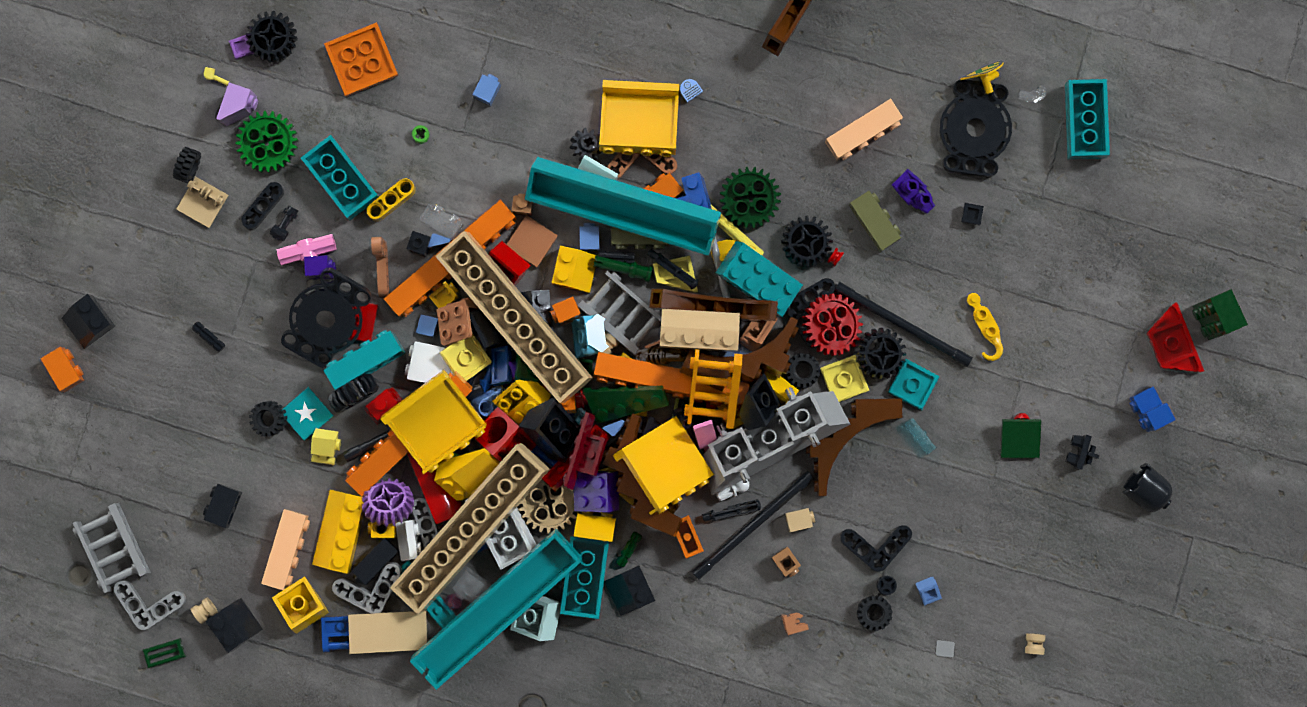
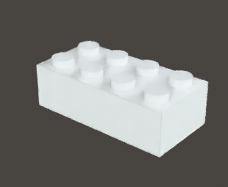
M517 507L486 541L500 570L522 559L537 545Z

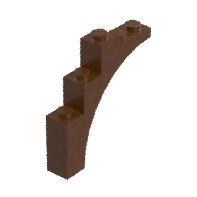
M789 0L768 33L762 48L779 56L795 32L812 0Z
M651 289L649 308L657 310L674 309L740 313L739 321L757 322L776 321L778 302L706 296L667 289Z
M791 317L782 332L764 347L742 355L741 381L751 385L754 379L757 380L762 371L777 378H780L782 373H787L790 367V363H788L790 356L787 355V352L791 346L788 341L790 337L794 338L798 331V327H796L797 319ZM690 349L680 370L681 373L690 377L693 374V369H690V358L695 357V351ZM699 352V360L727 363L734 361V356L718 357ZM698 368L697 376L725 379L732 377V373H729L728 370ZM709 385L720 391H723L724 386Z
M855 399L854 403H851V415H855V418H848L850 425L833 433L832 438L819 440L820 445H817L815 442L816 447H813V445L806 447V454H809V458H817L813 468L814 473H817V481H814V492H817L818 496H827L828 478L832 465L846 443L858 432L872 424L903 418L902 399Z
M632 414L625 422L624 427L626 430L624 435H620L617 441L618 449L610 446L609 450H605L602 457L603 465L624 473L623 477L620 476L618 478L616 487L618 488L617 492L638 500L637 504L633 503L630 509L631 519L676 537L683 519L670 513L668 510L660 514L656 511L650 515L649 512L655 509L625 461L621 459L616 462L613 457L619 450L637 440L642 418Z

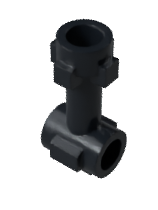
M289 205L283 211L285 216L280 225L275 224L270 231V235L278 241H285L289 234L286 231L287 226L292 218L296 219L298 216V210Z

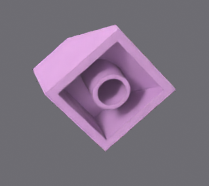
M228 83L216 119L224 126H229L251 115L252 110H256L258 105L257 96L250 89Z

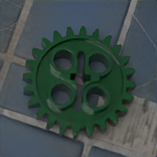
M746 167L745 172H742L739 168L738 175L732 172L731 176L733 179H725L728 185L722 184V188L725 191L719 194L724 197L719 200V203H725L721 210L728 211L725 217L731 215L730 222L732 223L737 220L738 227L741 223H744L745 229H747L748 224H751L754 229L755 223L762 227L763 220L769 223L768 216L774 218L775 215L772 211L779 210L775 204H781V201L776 199V197L781 196V193L776 192L779 185L773 186L776 179L769 180L770 173L764 176L763 169L757 173L756 167L753 168L752 172L749 171L748 167ZM761 183L764 186V190L757 192L754 190L753 185ZM737 185H742L745 188V192L738 194L734 188ZM749 193L752 197L767 195L766 198H754L752 202H749V199L733 200L734 198H746ZM757 202H764L766 209L759 211L755 205ZM739 204H744L747 206V211L740 213L736 207Z

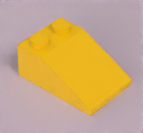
M485 448L452 457L446 462L442 460L438 463L439 467L436 470L434 481L457 501L470 498L500 462Z

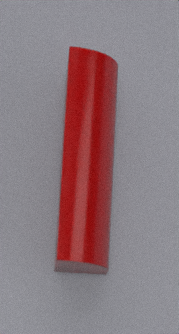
M408 452L407 455L436 525L450 520L462 507V501L454 499L434 481L437 469L431 473L427 471L423 474L421 466Z

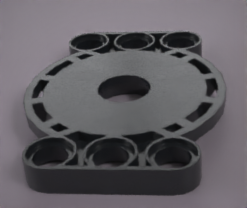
M966 79L956 81L953 86V93L957 98L947 105L940 120L941 140L950 153L942 162L943 168L946 171L981 177H992L998 172V164L993 159L997 158L1006 149L1012 135L1010 114L1002 104L1009 94L1008 89L1004 85L991 83L993 92L985 93L984 96H978L975 89L978 86L984 87L982 82ZM958 84H965L967 91L959 93L956 88ZM996 89L1004 91L1005 95L1002 99L995 97L994 91ZM954 104L955 108L948 114V109ZM1001 111H1004L1008 122L1004 121ZM944 118L947 119L946 129H943ZM972 119H979L985 125V131L979 137L971 136L967 131V124ZM1005 127H1008V137H1007V138L1004 137V135H1005ZM944 134H946L947 140L950 143V145L947 144ZM1001 142L1005 143L1003 148L997 152L996 149L1000 146ZM954 158L957 162L956 167L949 168L946 164L947 159ZM967 161L975 163L976 167L973 171L966 169L965 163ZM991 163L994 166V172L986 173L984 170L985 164Z
M333 268L323 269L319 277L321 284L307 287L294 299L289 313L291 330H286L281 338V343L285 348L321 368H326V365L332 361V353L345 350L358 338L363 322L360 306L368 305L371 300L369 289ZM331 273L334 276V280L328 282L324 280L323 275ZM342 283L350 284L351 289L347 292L341 290L340 285ZM363 292L367 294L368 299L360 301L357 298V294ZM299 298H301L299 306L294 307ZM321 311H329L334 315L335 323L330 327H323L317 322V314ZM293 312L296 313V322L294 323L292 318ZM358 314L360 320L359 325L356 323V315ZM353 330H357L356 335L351 340L350 336ZM293 335L296 341L294 343H287L285 336ZM347 342L344 346L337 348L338 345ZM308 344L312 347V351L305 353L302 350V346ZM326 354L329 357V361L323 363L319 361L318 356Z

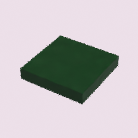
M1002 419L1001 458H1040L1041 419Z

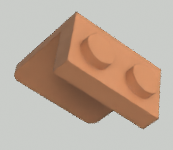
M464 298L459 302L449 303L437 309L442 345L447 346L471 338L472 328L469 313L479 309L471 298Z

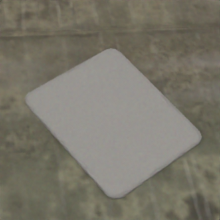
M938 640L936 656L953 657L955 643Z

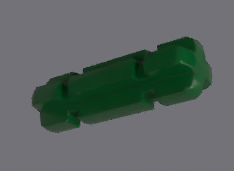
M635 531L632 533L630 541L628 540L623 548L622 555L616 560V564L621 567H625L628 562L627 559H630L637 547L636 544L642 539V535Z

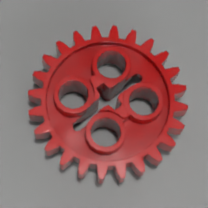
M834 293L829 294V297L825 294L822 295V299L820 297L815 298L816 303H809L811 308L805 309L809 315L803 316L807 320V323L802 324V326L807 327L803 334H809L806 341L812 340L811 347L818 346L817 352L823 351L824 355L830 353L831 356L836 354L842 355L844 351H850L849 347L856 346L853 341H859L857 334H861L862 331L858 327L862 326L863 323L858 322V319L862 318V316L856 315L859 308L853 309L854 302L848 304V297L842 299L841 294L836 297ZM837 309L841 312L840 318L836 314ZM820 313H821V314L823 315V317H824V321H823V322H821L820 319H819ZM842 327L846 330L845 336L841 332ZM825 332L829 335L828 341L824 338Z

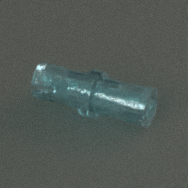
M913 417L903 424L914 437L913 440L919 443L927 455L937 448L926 435L927 432L920 428Z

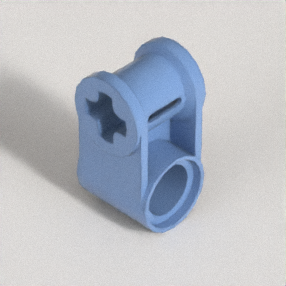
M500 386L488 390L485 394L473 399L471 405L480 416H489L498 407L492 401L502 393L503 388Z

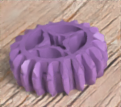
M390 478L388 481L381 479L380 483H376L368 491H364L362 510L367 519H370L372 523L377 522L378 526L384 523L386 527L392 523L395 527L396 522L402 524L403 518L408 519L409 514L412 513L414 507L413 493L404 482L399 483L397 479L391 481Z

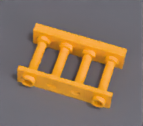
M695 349V357L690 358V369H693L689 405L685 404L684 416H688L687 424H691L692 415L719 417L726 420V428L734 429L742 369V354H734V361H730V363L699 360V350ZM698 368L728 370L729 373H732V377L725 379L697 376ZM696 383L727 386V389H730V393L696 392L695 387ZM694 399L725 402L728 405V409L717 410L693 407Z

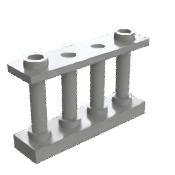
M607 271L605 276L609 278L608 281L590 301L585 303L582 300L577 306L587 316L598 314L595 311L596 305L614 284L623 290L622 294L610 308L600 316L606 319L603 321L604 330L617 339L621 345L636 357L637 350H640L638 348L640 346L639 343L658 321L661 323L662 312L649 308L645 302L620 282L621 277L615 272L609 273ZM630 296L638 304L619 326H612L609 323L611 321L610 318ZM645 309L652 317L638 334L629 340L624 336L625 330L641 311Z
M119 503L108 506L110 510L108 514L85 525H82L81 521L73 523L74 535L77 539L80 538L98 578L97 585L104 593L112 592L111 584L134 573L139 574L140 577L151 573ZM110 521H115L117 526L115 532L90 543L86 532ZM116 539H123L126 545L124 549L98 560L95 549ZM125 556H131L133 561L131 567L106 578L102 567Z

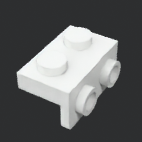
M415 520L404 521L402 524L400 522L396 523L401 561L416 559L422 552L421 542L418 543L417 535H420L418 523L415 524Z

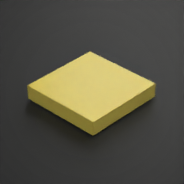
M473 333L471 338L450 344L439 352L451 372L455 373L457 371L466 381L492 363Z
M856 355L820 368L828 392L833 391L839 402L869 391L862 369H859L860 364L856 362Z

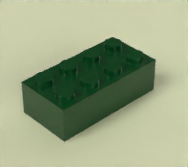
M1232 289L1193 305L1192 313L1202 326L1200 327L1202 335L1205 338L1207 337L1208 340L1229 334L1248 325Z

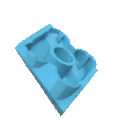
M599 314L581 316L580 319L573 320L572 332L576 358H583L603 352L608 347L605 341L603 323L606 319Z

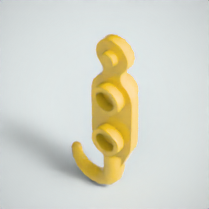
M971 293L967 297V303L974 308L973 318L984 338L996 348V353L993 356H988L985 352H982V356L988 361L998 360L1003 354L999 327L989 309L981 306L980 296L976 293Z

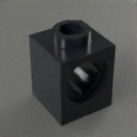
M412 231L406 249L409 252L427 257L431 237Z

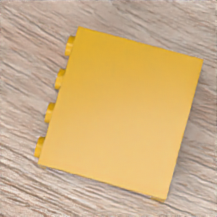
M603 80L599 151H603L605 154L622 152L625 155H632L633 153H641L644 156L660 154L663 157L676 155L679 84Z
M444 369L381 417V421L385 425L388 424L421 466L423 474L427 471L429 473L433 472L439 467V462L443 459L446 462L454 456L453 452L458 448L462 450L469 445L471 438L474 436L478 438L484 434V429L487 425Z
M677 416L613 455L616 462L621 459L625 461L655 509L649 512L650 515L656 511L659 514L669 508L667 504L671 502L672 505H675L682 500L681 495L689 496L696 491L694 487L697 485L699 488L709 483L708 478L714 475Z

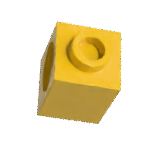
M368 522V534H371V538H396V524L395 527L392 523L388 524L386 532L381 534L377 530V522Z

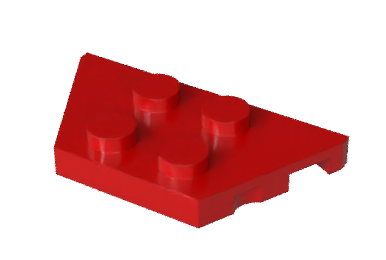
M1177 302L1173 303L1147 331L1159 366L1162 369L1203 372L1204 368Z

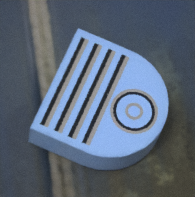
M692 79L685 80L680 87L681 95L687 103L703 93L698 83Z

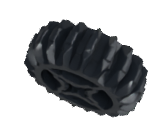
M266 11L263 18L260 14L257 15L259 19L257 22L254 19L251 20L254 26L247 27L252 32L246 33V36L250 38L246 43L251 45L249 47L251 52L255 51V57L260 56L262 61L267 58L269 63L273 61L274 57L276 62H279V56L286 59V52L292 54L289 48H296L292 41L298 40L297 36H294L297 30L293 28L294 23L289 22L290 18L288 16L283 18V14L280 12L276 17L275 11H272L271 16H269ZM276 23L285 27L286 35L277 32ZM268 24V28L265 31H260L263 26ZM273 33L276 37H272V40H270L268 36L270 37ZM257 39L266 41L268 51L259 47ZM279 42H284V44L280 48L275 50V47Z
M805 216V222H802V218L798 217V224L792 220L791 225L793 228L787 225L785 229L789 233H782V236L787 238L781 240V244H787L782 250H789L786 258L792 255L791 263L798 259L799 267H801L802 262H805V267L808 268L811 261L815 267L817 265L816 259L820 263L823 262L821 255L826 258L829 256L825 250H832V247L827 245L833 243L832 239H827L832 233H825L828 226L826 225L821 228L820 226L823 221L820 220L816 224V217H813L811 222H809L808 216ZM805 227L814 228L820 234L810 235ZM800 229L801 239L791 243L793 233ZM805 237H808V239L810 238L811 240H813L810 242L809 246H806V244L804 245L803 243L801 244V242L804 241ZM822 240V249L814 255L813 244ZM794 249H805L809 257L799 255Z
M874 328L871 329V333L865 332L866 338H859L862 344H856V347L860 348V351H855V355H860L856 362H862L859 369L866 368L864 371L865 375L870 374L871 378L877 376L880 380L883 379V376L888 379L890 374L896 375L895 369H902L899 363H905V360L901 359V357L906 356V352H902L901 349H904L906 346L899 344L902 342V338L896 339L897 333L893 332L891 334V329H886L884 332L883 328H879L878 331ZM877 339L874 349L868 350L870 344ZM885 339L891 344L893 351L887 348ZM883 351V353H888V355L878 356V354L873 353ZM868 356L875 360L877 368L870 363ZM889 357H893L890 365L884 368L886 360Z
M369 373L359 376L330 394L328 397L329 404L336 413L348 410L377 392L379 388L378 382Z

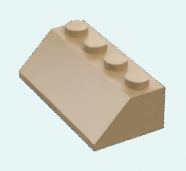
M662 309L660 348L738 352L740 313Z

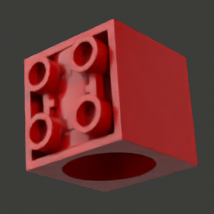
M499 407L485 420L487 424L484 429L485 433L475 438L500 462L516 444L522 443L530 451L536 446L519 425Z

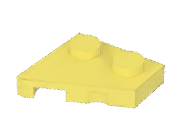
M690 256L670 260L695 279ZM658 263L653 264L657 283L694 293L698 292L697 287L690 289L688 285L674 277L673 274Z

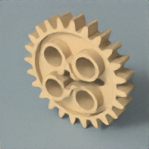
M541 479L520 503L523 506L518 508V510L525 511L521 517H528L526 524L533 522L532 529L539 526V532L546 528L547 533H550L551 528L558 530V526L564 530V523L566 522L571 525L569 518H576L573 514L574 489L570 490L562 485L561 492L558 495H552L551 488ZM544 485L547 486L550 499H554V502L551 503L554 518L550 516L548 505L544 504L546 501ZM534 490L542 491L541 499L534 500L532 492ZM558 504H564L566 510L564 513L558 514L555 511V507ZM541 508L547 510V516L543 519L536 516L537 511Z

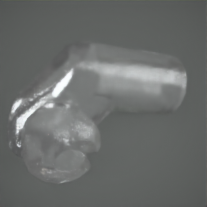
M1038 86L1032 92L1021 89L1018 98L1030 103H1036L1046 96L1047 90L1044 86Z

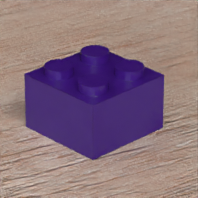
M598 471L596 477L578 472L574 486V511L612 512L619 510V492H617L618 488L616 487L618 471Z

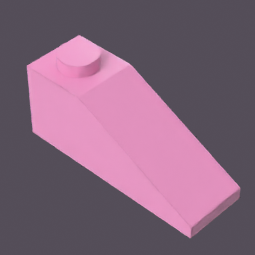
M712 420L692 427L699 449H704V452H706L709 448L708 444L717 440Z

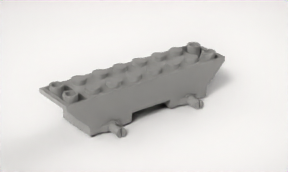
M790 387L789 390L792 395H790L788 389L785 390L789 401L777 409L778 412L767 426L752 430L741 427L735 431L727 432L723 423L720 426L717 425L716 428L719 431L720 437L708 444L709 448L702 455L714 474L708 478L709 483L707 484L712 495L742 480L743 483H747L746 479L749 482L751 480L750 476L810 445L816 447L815 442L817 445H820L819 440L850 425L835 393L830 391L812 394L810 391L803 396L796 397L793 388Z

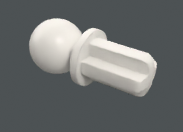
M746 479L747 483H743L742 480L717 493V499L723 501L731 496L736 497L737 491L741 493L746 492L750 485L748 480Z

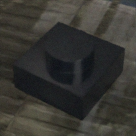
M964 203L961 222L980 226L984 206Z

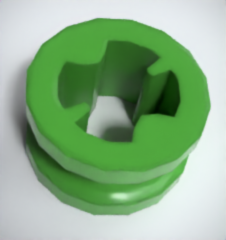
M418 125L413 129L412 137L419 144L425 143L429 139V131L425 126ZM418 130H421V132L422 130L425 131L423 139L421 137L419 139L416 138Z

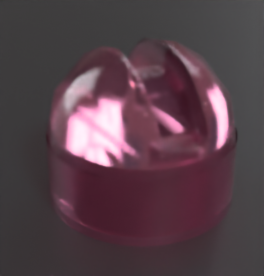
M452 593L446 597L445 604L451 609H458L462 605V597L458 593Z

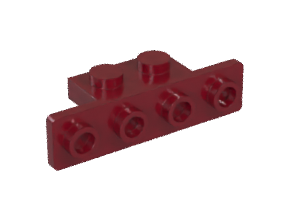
M588 412L585 413V416L580 421L581 429L579 435L575 438V449L569 458V469L563 477V487L570 490L574 489L578 472L597 476L607 443L606 438L590 434L595 416Z

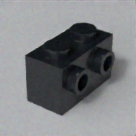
M223 484L214 486L210 493V497H212L211 502L205 506L203 515H205L204 520L223 528H229L242 492Z

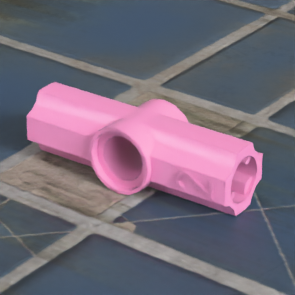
M329 234L315 239L300 240L294 245L276 250L279 262L283 266L300 260L304 261V257L318 256L333 252L337 248L333 234Z

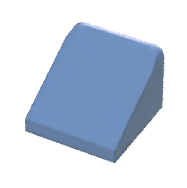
M432 234L428 248L444 247L451 242V239Z
M421 314L416 333L434 338L438 327V318Z
M620 420L604 426L602 429L612 437H615L625 425V421Z
M933 577L916 583L923 605L942 599L938 585Z

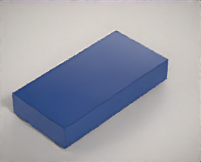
M510 346L492 348V385L500 386L512 383V370L508 362L512 361Z

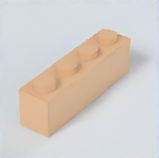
M889 99L828 137L825 143L837 161L841 158L844 161L853 155L851 152L858 148L860 151L869 145L868 141L873 138L876 141L885 135L884 131L889 128L892 131L899 127L903 117L892 99Z
M287 509L283 510L261 584L280 590L291 586L293 581L291 573L293 568L296 569L299 561L297 553L298 550H302L305 539H302L304 531L307 532L310 525L308 515Z

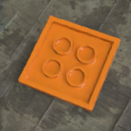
M377 22L324 43L345 97L399 76Z

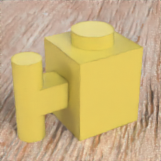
M315 429L311 443V462L335 465L336 458L334 455L337 450H340L341 439H338V431Z

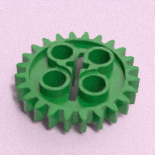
M264 111L263 116L256 112L255 119L250 115L249 123L243 121L246 125L245 128L239 127L242 134H236L241 141L235 143L241 146L237 152L244 153L240 158L242 160L247 159L245 162L247 166L252 164L253 170L259 166L261 173L266 168L267 172L270 173L271 168L277 172L279 165L285 168V161L291 163L288 157L296 156L292 150H297L298 147L293 145V143L299 142V140L293 138L297 132L291 131L294 125H287L289 122L287 118L282 120L281 114L275 117L274 111L268 116V113ZM277 126V132L269 134L270 127ZM253 132H259L257 140H251ZM266 138H268L269 140H271V141H269V145H268V146H266V145L264 144V143L266 142V140H265ZM280 143L283 144V150L275 152V146ZM262 149L265 150V156L257 158V152Z

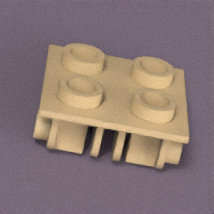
M195 176L193 181H189L187 185L188 190L178 205L177 210L210 228L229 195Z

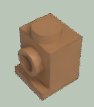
M526 194L513 196V214L532 216L533 202L525 200Z
M785 547L771 557L784 577L789 575L791 578L799 572L798 568L801 565L788 547ZM786 559L790 561V566L788 567L783 565Z

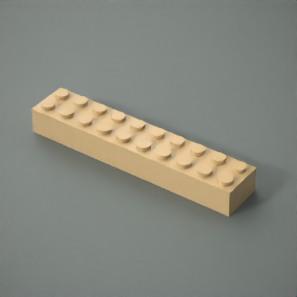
M463 231L435 256L559 403H565L593 379L470 232Z
M522 443L516 444L390 589L417 614L424 612L550 469Z

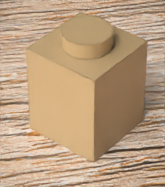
M809 508L785 513L789 532L813 527L812 523H815L813 511L809 512Z

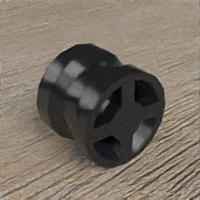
M882 576L877 580L876 587L881 594L891 595L896 591L897 583L891 576Z

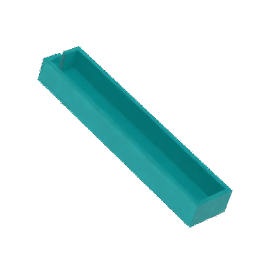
M540 157L536 158L531 167L525 200L704 255H709L712 249L722 213Z
M554 529L413 654L410 662L421 674L425 672L426 667L428 668L425 678L437 690L581 563L582 556L557 529Z

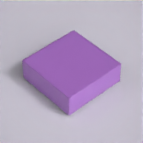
M246 35L229 41L236 60L254 54L253 51L249 50L251 45L246 43L249 39Z

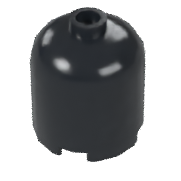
M1148 463L1141 465L1140 468L1142 470L1137 475L1135 473L1131 474L1123 486L1126 490L1122 493L1148 512H1156L1162 508L1166 509L1171 503L1170 498L1173 491L1171 484Z

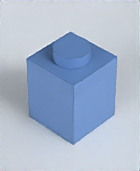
M482 74L472 94L473 97L491 106L501 87L500 82H498L499 79L491 74H488V76Z
M584 223V226L579 227L580 250L585 252L600 251L599 226H595V223Z

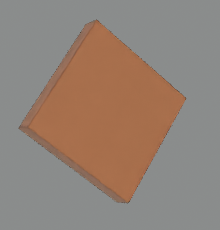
M526 215L506 245L524 260L538 268L558 235Z

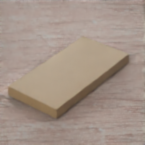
M415 611L348 615L349 654L419 650L427 643L426 611L417 614Z

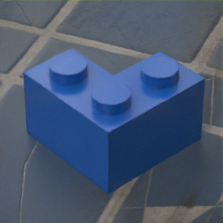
M700 172L682 177L686 196L677 199L712 209L706 184Z
M1154 386L1129 398L1131 400L1129 403L1134 413L1137 412L1140 417L1138 420L1139 424L1147 432L1155 431L1176 420L1168 404L1161 402Z

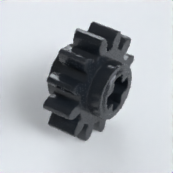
M586 128L582 132L577 130L575 136L570 139L573 144L569 148L575 149L573 156L579 155V161H582L585 155L596 160L599 157L598 154L603 152L599 151L600 141L598 139L600 134L593 135L594 129L590 133L587 132Z

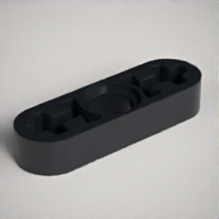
M271 182L266 186L242 216L244 227L254 230L262 223L283 197L284 188L278 182ZM272 187H279V194H273L271 197L274 200L272 203L268 198L264 197L266 194L267 196L272 194ZM260 201H267L268 208L265 211L258 209ZM254 209L256 212L262 215L260 218L258 215L255 216V218L253 219L255 221V224L250 223L249 225H247L248 220L246 219L248 217L252 218L255 215V213L252 212Z

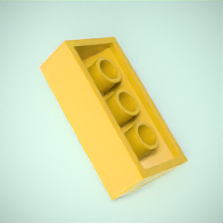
M330 489L312 565L346 574L350 573L364 516L362 510L363 497Z

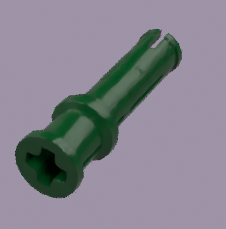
M596 255L593 267L627 274L631 279H643L647 283H649L652 266L637 265V262L629 264Z

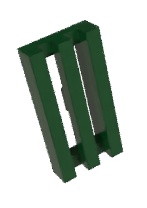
M181 638L143 649L147 668L186 657ZM177 643L178 647L166 650L150 656L148 655V652L157 650ZM179 651L180 655H176L154 663L150 662V659H154L163 655H167Z

